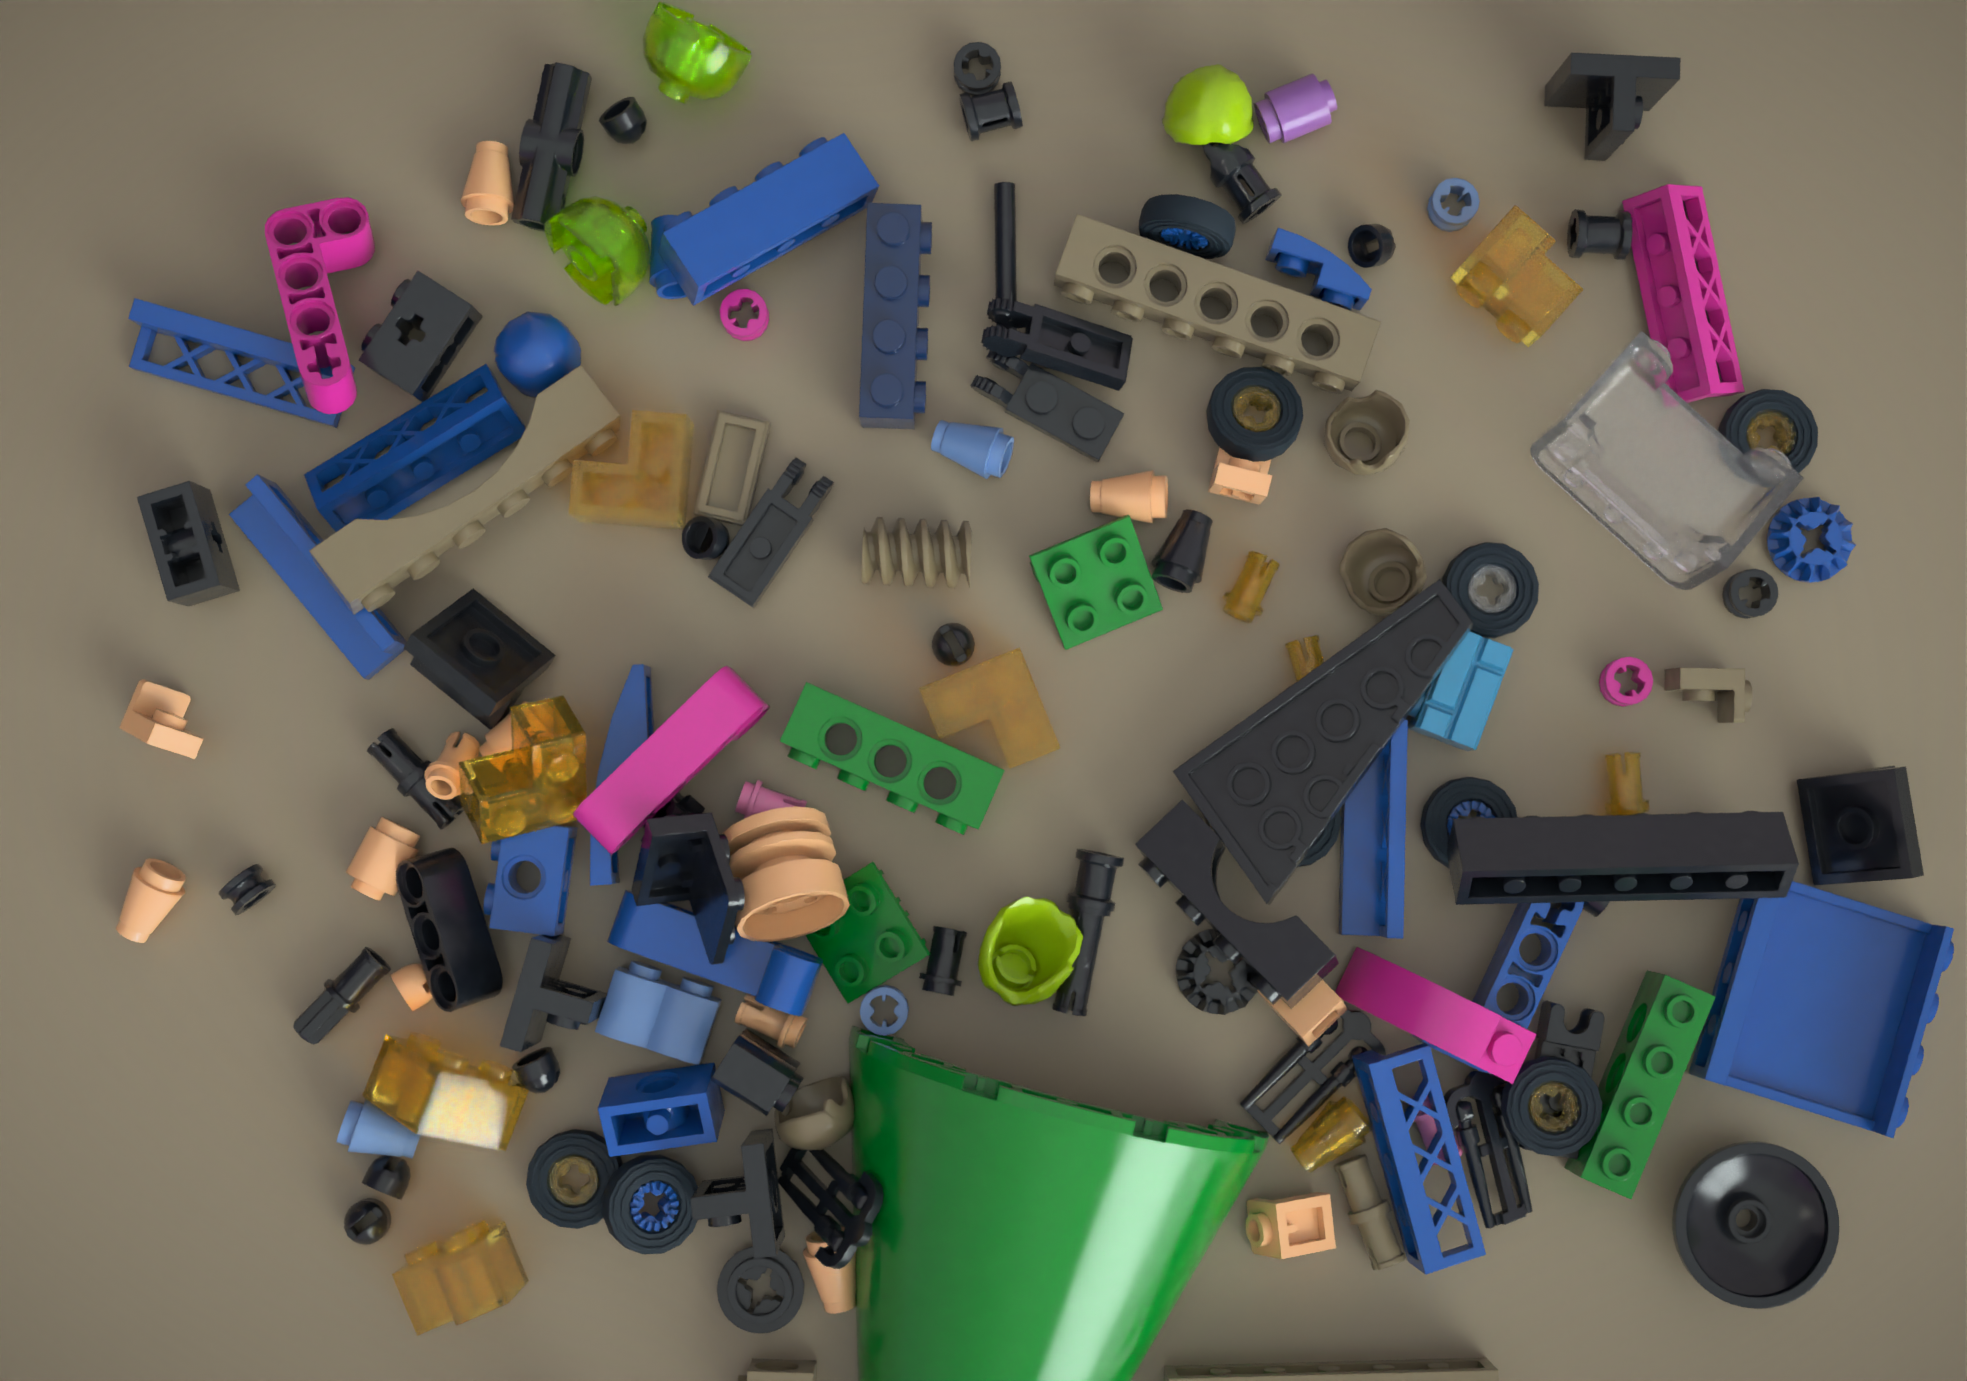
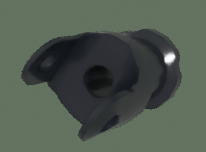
M1210 142L1202 145L1206 157L1211 162V181L1217 188L1223 187L1240 210L1238 218L1242 224L1262 214L1281 197L1282 194L1277 188L1271 189L1253 165L1255 157L1249 149L1233 145V143ZM1239 180H1244L1254 196L1248 194Z

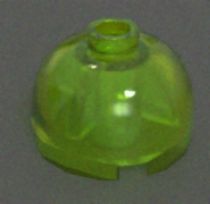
M660 1L647 23L643 36V56L651 72L661 79L658 89L670 98L684 104L687 103L690 96L702 100L720 98L736 85L745 72L752 57L751 51L738 40L714 25L710 24L708 27L693 20L695 15Z
M593 196L574 201L545 222L544 232L552 252L555 254L562 248L565 255L571 261L563 269L585 293L599 303L607 305L614 300V306H617L629 297L644 281L651 261L650 246L645 235L647 225L634 208L630 206L622 207L615 201Z

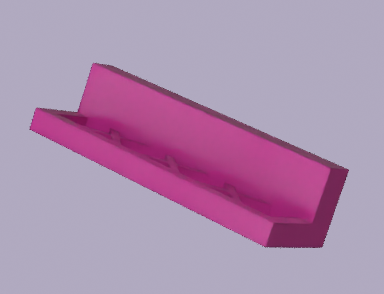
M1667 184L1623 200L1624 211L1630 212L1632 217L1631 247L1664 407H1675L1707 397L1733 396L1745 392L1702 186ZM1683 201H1685L1688 219L1685 215ZM1695 259L1697 260V263H1698L1699 272H1698V270H1697V268H1696ZM1706 311L1708 312L1710 324L1707 321ZM1716 361L1719 364L1722 383H1720Z

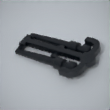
M1348 1009L1340 1016L1343 1019V1031L1312 1062L1305 1055L1308 1052L1312 1054L1323 1043L1320 1039L1324 1035L1332 1034L1337 1029L1338 1021L1336 1020L1309 1047L1298 1036L1296 1038L1298 1042L1273 1066L1240 1103L1279 1144L1313 1115L1341 1086L1346 1087L1356 1077L1352 1056L1368 1051L1363 1046H1355L1349 1052L1348 1060L1345 1063L1340 1061L1330 1071L1331 1076L1329 1078L1321 1072L1352 1039L1363 1040L1373 1051L1383 1056L1386 1055L1383 1044L1370 1032L1371 1021L1364 1013L1359 1011L1351 1012ZM1298 1063L1304 1070L1261 1111L1255 1103ZM1314 1079L1320 1087L1306 1100L1286 1124L1279 1129L1271 1120Z
M1472 1071L1467 1075L1464 1084L1453 1087L1445 1093L1444 1100L1451 1126L1455 1128L1458 1144L1463 1146L1469 1174L1485 1228H1493L1526 1217V1214L1531 1213L1533 1210L1519 1143L1506 1128L1501 1111L1504 1087L1498 1085L1507 1083V1081L1494 1074ZM1468 1096L1475 1099L1486 1142L1481 1145L1477 1144L1480 1142L1477 1125L1471 1122V1119L1474 1118L1471 1102L1461 1100ZM1493 1107L1496 1108L1497 1113L1495 1114L1493 1112ZM1503 1149L1506 1151L1509 1167L1520 1200L1518 1205H1516ZM1489 1155L1502 1211L1495 1214L1492 1213L1481 1157Z
M791 1148L779 1168L782 1171V1176L779 1177L778 1183L801 1212L811 1221L817 1235L827 1243V1247H819L815 1257L826 1267L841 1269L850 1262L858 1247H863L869 1242L873 1232L872 1223L883 1203V1187L871 1173L864 1171L860 1179L855 1174H849L824 1149L809 1150L824 1170L834 1179L827 1188L802 1161L807 1150ZM793 1174L820 1200L817 1206L790 1181ZM839 1191L851 1201L857 1210L861 1211L859 1215H853L836 1197ZM828 1210L845 1227L844 1231H841V1226L833 1219L832 1216L825 1215Z

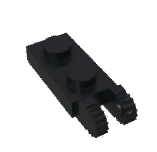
M997 297V299H992V302L989 301L988 319L997 323V326L991 325V327H987L983 331L981 343H983V347H986V350L997 352V354L1005 357L1020 355V359L1117 391L1126 383L1133 341L1131 335L1038 304L1030 306L1018 301L1005 299L1004 297ZM1025 328V333L1014 329Z
M990 350L986 357L995 367L1007 371L1022 380L1014 395L999 386L995 381L978 375L975 376L970 385L971 388L1006 408L1005 413L1091 460L1099 462L1124 413L1033 363L1029 366L1016 356L1005 357Z
M797 457L792 460L773 489L770 490L768 488L708 576L709 579L752 608H755L814 521L812 516L817 512L834 485L833 481L823 476L812 486L808 497L799 509L786 501L784 498L800 481L806 467V463Z

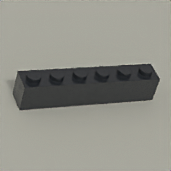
M1783 812L1637 813L1633 815L1606 816L1584 814L1561 817L1526 816L1517 818L1472 817L1469 819H1453L1447 848V858L1456 905L1785 898L1799 865Z

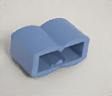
M631 961L629 969L620 966L616 968L595 1032L624 1043L647 1048L674 1059L699 1065L703 1059L722 999L711 995L714 987L687 977L682 978L680 985L660 979L661 969L638 961Z

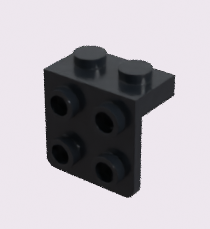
M712 813L683 816L667 815L661 818L647 819L631 888L636 906L689 900L709 963L711 965L722 964L728 945L733 944L735 940L734 923L737 912L743 910L745 904L743 883L739 877H733L729 865L730 848L726 835L718 833Z

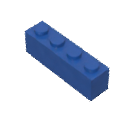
M845 133L830 141H827L825 137L812 141L800 151L799 158L784 166L780 161L770 164L755 176V182L741 190H738L736 186L729 187L721 191L710 201V207L695 215L690 211L681 213L664 226L658 253L693 306L867 208V203H872L879 184Z

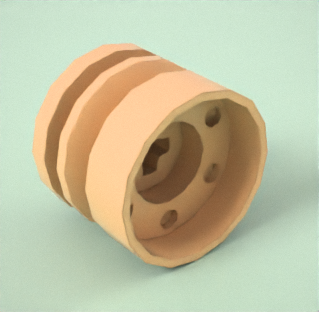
M808 807L776 808L751 815L731 825L722 833L728 839L730 848L729 865L733 877H739L744 887V908L737 912L735 919L736 929L741 937L751 941L762 942L793 939L825 928L846 913L850 903L839 865L832 862L836 855V850L830 837L831 831L825 813Z

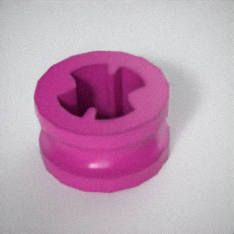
M737 289L729 293L722 301L720 319L727 333L734 339L752 341L760 337L767 330L770 321L769 311L763 298L755 291ZM742 303H752L751 308L753 312L759 311L758 319H750L747 323V328L738 327L737 319H730L731 312L740 311Z
M1624 657L1612 661L1605 666L1599 678L1600 692L1604 698L1611 704L1621 707L1643 701L1647 698L1653 686L1652 672L1647 664L1633 657ZM1626 668H1629L1633 671L1631 680L1638 684L1636 691H1626L1625 695L1619 693L1621 684L1614 680V675L1616 672L1617 674L1627 671Z

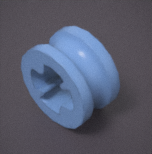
M1451 178L1444 180L1437 186L1428 200L1427 211L1429 219L1433 225L1443 231L1453 232L1461 230L1469 224L1478 211L1480 202L1478 192L1471 183L1464 179ZM1449 193L1460 196L1457 199L1458 203L1461 200L1465 202L1466 206L1462 207L1457 216L1447 213L1450 207L1443 209L1441 203L1446 200Z
M881 985L867 992L861 1002L860 1016L865 1027L874 1034L890 1035L903 1027L908 1017L909 1006L902 991L894 986ZM877 996H882V1001L886 1000V996H891L897 1001L898 1004L895 1006L894 1013L898 1019L892 1024L887 1025L886 1019L883 1020V1024H878L872 1019L871 1016L875 1011V1007L871 1001Z

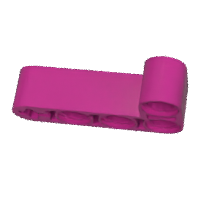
M349 197L285 208L273 213L265 224V237L307 399L313 408L325 414H338L347 410L354 403L357 396V388L327 274L362 266L372 258L375 252V242L368 212L362 203ZM310 286H311V288H308V289H305V290H298V289L303 288V287H310ZM316 331H324L318 335H309ZM331 366L333 377L323 379L320 368Z
M724 666L706 681L577 807L573 816L612 855L646 824L647 819H652L732 740L736 741L748 732L766 714L770 706L731 667Z

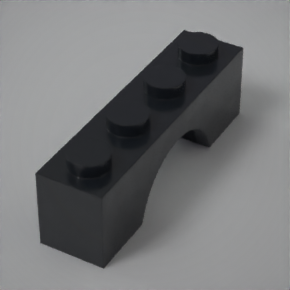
M1183 800L1135 844L1145 857L1138 864L1141 869L1160 888L1168 881L1182 895L1175 902L1176 905L1196 926H1199L1204 920L1212 926L1219 934L1212 942L1234 965L1243 959L1257 973L1251 982L1273 1005L1279 999H1282L1292 1009L1339 964L1336 955L1297 915L1278 922L1259 923L1236 915L1223 904L1217 889V870L1225 847L1220 837Z

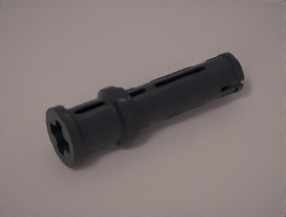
M1077 849L1075 857L1080 860L1076 886L1074 892L1068 894L1066 902L1069 903L1068 908L1073 909L1072 917L1075 919L1076 925L1083 935L1080 953L1072 965L1074 970L1057 989L1052 1009L1067 1014L1071 993L1075 992L1071 1010L1073 1011L1072 1015L1086 1016L1104 916H1110L1111 912L1115 909L1116 903L1111 900V894L1117 868L1123 866L1124 858L1092 850Z

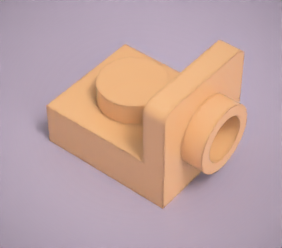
M1219 447L1208 492L1260 505L1268 495L1272 475H1268L1271 459L1253 462L1235 458Z
M145 679L138 682L119 727L120 729L149 745L193 759L196 758L203 738L185 729L188 720L183 717L191 700L189 695Z
M1314 1192L1277 1200L1261 1198L1247 1200L1246 1234L1254 1254L1286 1259L1336 1248L1329 1193Z

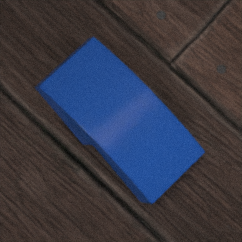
M1277 228L1270 242L1265 260L1277 263L1275 268L1286 275L1301 278L1306 277L1307 273L1315 275L1310 296L1320 298L1322 301L1350 311L1352 308L1359 311L1369 300L1372 289L1360 275L1336 255L1315 242L1298 234Z

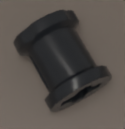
M1011 81L1003 83L1001 89L971 97L967 92L959 94L962 114L971 142L979 140L981 133L1007 126H1012L1013 129L1023 126L1016 92Z
M1575 209L1572 212L1567 233L1569 257L1580 258L1583 253L1613 254L1616 260H1625L1629 254L1632 242V217L1630 212L1619 211L1616 216L1586 215L1584 210Z

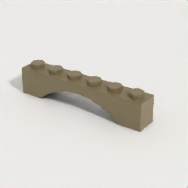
M580 365L537 395L530 421L517 447L499 470L474 491L445 507L417 516L388 520L355 519L309 550L313 561L354 615L364 608L368 612H372L383 606L395 595V591L392 588L410 576L413 580H418L433 571L441 562L438 556L454 545L462 549L475 542L486 531L483 525L501 513L504 518H507L522 509L530 500L528 494L543 483L548 487H552L564 480L574 470L572 463L588 452L592 457H595L607 450L618 439L615 433L620 428V414L583 366Z

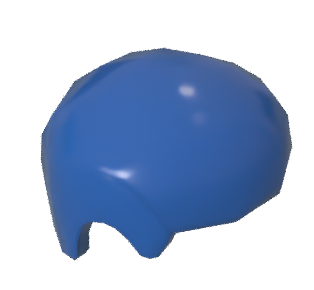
M527 311L507 322L495 340V362L499 371L516 389L529 397H537L540 392L581 365L579 342L566 325L548 313Z

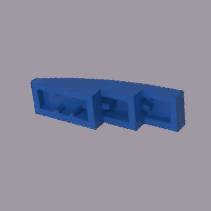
M632 665L611 719L598 769L596 788L654 733L651 667L647 665ZM590 834V886L620 883L618 850L611 855Z

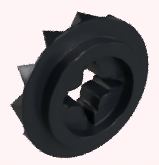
M1212 928L1194 935L1183 946L1177 959L1176 978L1182 994L1193 1006L1203 1012L1226 1015L1246 1007L1248 1002L1258 992V989L1251 982L1257 973L1242 959L1228 972L1229 977L1232 979L1230 983L1234 987L1233 990H1230L1228 986H1224L1219 981H1214L1211 984L1206 983L1201 987L1200 984L1206 980V976L1211 972V968L1208 965L1209 960L1204 955L1206 952H1209L1213 958L1216 957L1222 963L1229 960L1212 942L1219 936Z
M753 1246L737 1251L724 1265L718 1279V1301L725 1316L738 1328L751 1333H770L781 1329L795 1317L803 1301L805 1282L797 1261L784 1253L781 1248L777 1256L754 1259ZM767 1268L772 1269L770 1287L783 1298L776 1295L774 1297L765 1295L761 1302L758 1301L755 1309L750 1307L753 1301L751 1298L753 1289L746 1285L747 1282L740 1279V1277L745 1280L749 1278L758 1280L762 1273L765 1274Z

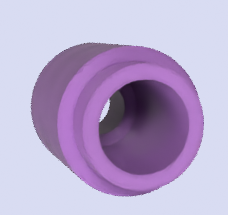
M1313 73L1264 94L1265 99L1254 103L1259 125L1268 143L1279 139L1282 143H1286L1327 126L1332 122L1330 112L1337 110V102L1329 82L1326 79L1319 82Z

